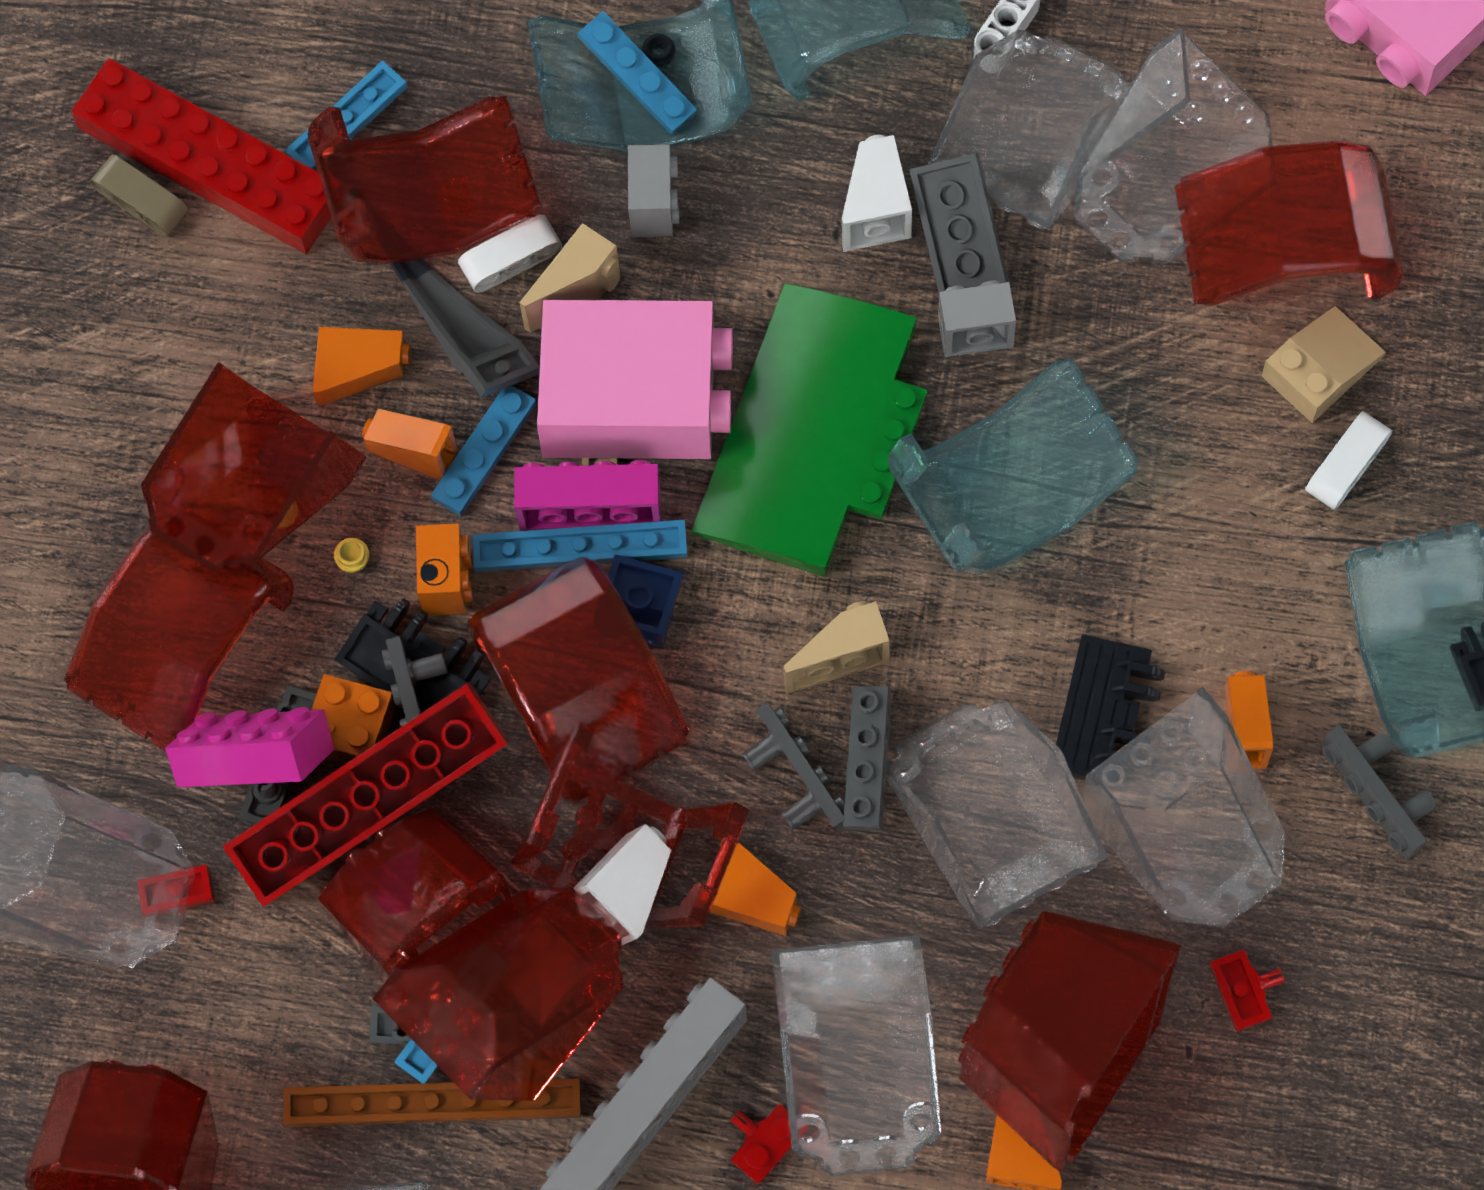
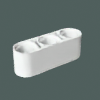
M1040 0L999 1L975 37L974 62L976 66L985 71H993L1003 64L1037 14ZM1011 21L1014 25L1003 26L1000 22ZM993 47L996 51L987 53L982 48Z
M541 214L468 250L459 258L458 264L473 290L480 293L549 259L560 251L563 244L547 217Z
M1362 411L1312 476L1305 491L1335 511L1381 451L1393 430Z

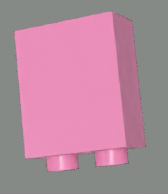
M1326 0L1324 10L1327 13L1325 14V19L1337 37L1349 44H1354L1359 39L1378 55L1376 58L1377 66L1391 83L1401 88L1406 87L1410 83L1425 96L1484 41V0Z
M543 300L537 416L542 458L711 459L712 433L731 432V390H713L714 370H732L733 329L714 328L713 301Z

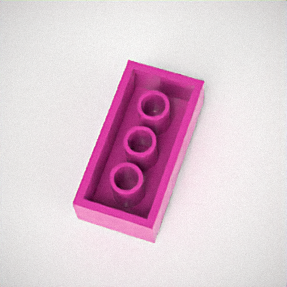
M635 460L628 465H616L611 461H599L594 465L580 466L576 462H563L559 466L544 467L540 463H527L523 467H514V508L520 531L661 521V486L658 464H651V462L646 460Z
M307 707L295 708L288 712H277L276 709H267L252 714H246V711L243 710L235 711L228 715H216L214 712L203 713L195 717L194 722L187 729L180 731L177 734V738L165 748L177 787L302 782L335 749L324 710H309Z

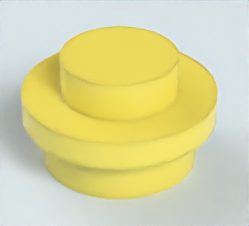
M346 538L335 547V563L345 572H358L369 561V549L358 538Z

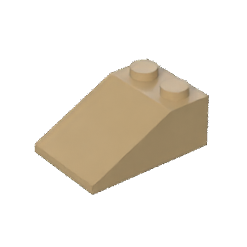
M582 223L519 302L525 330L531 333L542 328L543 300H599L606 291L611 292L621 277L616 245Z
M1334 306L1289 338L1265 361L1262 378L1313 423L1384 357L1386 352Z
M860 601L849 605L846 611L841 612L783 666L784 685L787 694L889 663L890 640L876 601L869 604L866 601Z

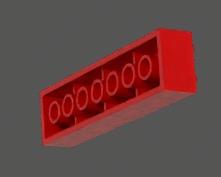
M110 58L107 59L71 110L79 130L306 255L343 202L339 183Z
M469 681L222 847L262 907H265L508 745L510 741Z

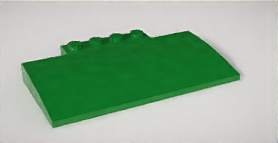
M785 283L731 424V432L726 437L691 534L825 577L849 511H855L882 520L924 406L928 390L898 381L916 331L917 317L852 298Z

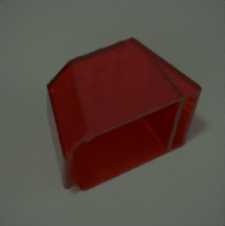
M1043 910L1036 922L1030 920L1027 923L1020 937L1021 945L1017 950L1014 948L1010 949L1002 964L1004 971L1000 977L994 975L984 991V996L987 998L975 1024L971 1023L962 1038V1043L965 1046L958 1058V1062L962 1064L959 1079L1054 1169L1061 1172L1067 1164L1066 1161L1071 1164L1075 1161L1160 1025L1181 946L1174 942Z
M105 1060L104 1062L90 1061L59 1074L25 1172L24 1181L27 1190H212L219 1141L208 1091L167 1069H161L153 1064L134 1066L125 1065L117 1060Z

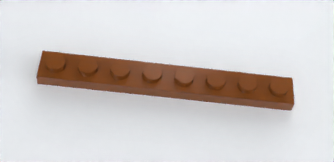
M580 1078L283 1088V1125L285 1127L581 1118Z

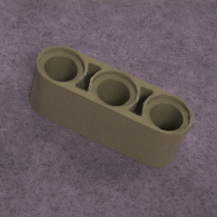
M114 154L105 161L90 179L91 185L100 194L164 237L169 236L189 211L185 203L177 196Z

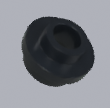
M661 33L649 36L643 42L641 51L656 67L668 65L676 54L673 40ZM661 48L665 52L661 55H654L653 51Z

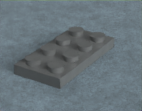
M979 152L909 169L938 293L958 285L970 288L980 286L987 281L1009 282Z

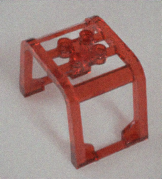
M573 726L555 752L552 759L555 769L530 830L516 847L510 862L514 867L530 877L568 894L580 882V880L573 877L579 860L587 857L590 848L595 851L601 850L603 853L594 860V867L627 833L635 830L633 821L637 811L640 810L664 821L660 832L667 840L665 844L671 849L645 927L705 926L750 810L736 802L691 809L678 808L662 802L583 764V759L594 734L580 727ZM570 776L592 787L593 790L587 804L580 807L575 813L577 825L572 837L562 845L561 852L564 861L559 871L536 860L535 856L544 852L549 845L560 815L554 813ZM606 794L625 803L619 820L612 822L608 826L607 831L595 828L603 819L601 806ZM685 827H714L713 837L722 840L706 883L694 884L680 906L653 908Z

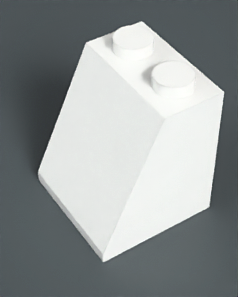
M874 135L865 141L859 142L842 215V247L844 252L911 238L912 208L894 135L886 137L884 135Z
M647 824L627 833L567 894L617 947L638 939L643 933L671 853V849L665 844L667 840L664 835L655 827L649 828Z

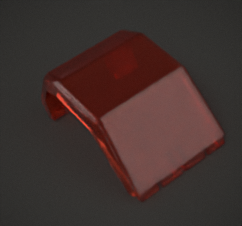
M488 96L417 131L353 140L349 139L341 109L338 107L329 106L311 122L308 129V141L336 235L353 261L392 264L457 254L536 216V211L542 205L535 184L527 185L533 180L526 154L520 153L523 150V145L515 123L510 126L508 125L514 120L507 96Z
M1333 140L1260 147L1184 176L1180 179V183L1175 186L1178 210H1185L1179 217L1184 243H1190L1185 247L1189 274L1194 275L1196 273V276L1191 279L1194 303L1197 305L1215 306L1286 279L1363 273L1367 295L1370 299H1381L1394 291L1402 281L1403 269L1384 169L1378 157L1368 145Z
M188 511L163 515L136 540L92 603L64 681L67 683V690L86 702L93 700L95 708L116 721L121 718L122 725L144 739L151 737V743L166 752L165 748L177 738V734L187 729L194 722L195 717L198 716L213 676L254 616L267 602L282 612L292 603L294 590L292 579L279 567Z
M588 557L576 558L479 610L469 618L467 629L477 650L479 648L483 650L489 658L525 722L563 799H571L572 803L575 804L595 793L594 786L600 784L603 789L628 775L626 772L627 768L631 767L633 771H636L658 759V751L663 749V752L667 754L687 743L686 736L689 734V728L653 652L605 571Z

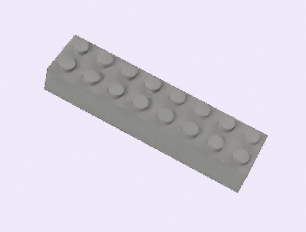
M709 978L704 985L698 983L688 995L687 1001L689 1004L681 1014L676 1011L666 1022L663 1028L666 1033L657 1043L653 1040L644 1049L640 1056L643 1062L634 1072L631 1069L628 1070L617 1084V1088L620 1090L611 1101L605 1099L593 1114L596 1120L589 1129L582 1128L574 1136L569 1145L573 1149L563 1160L559 1157L550 1166L546 1173V1176L549 1178L540 1190H613L747 1022L746 1005L712 978Z

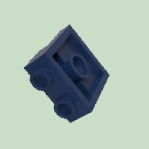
M615 554L594 615L595 629H599V634L610 640H619L620 635L634 639V644L643 649L650 650L655 645L663 647L673 618V609L684 579L683 573Z

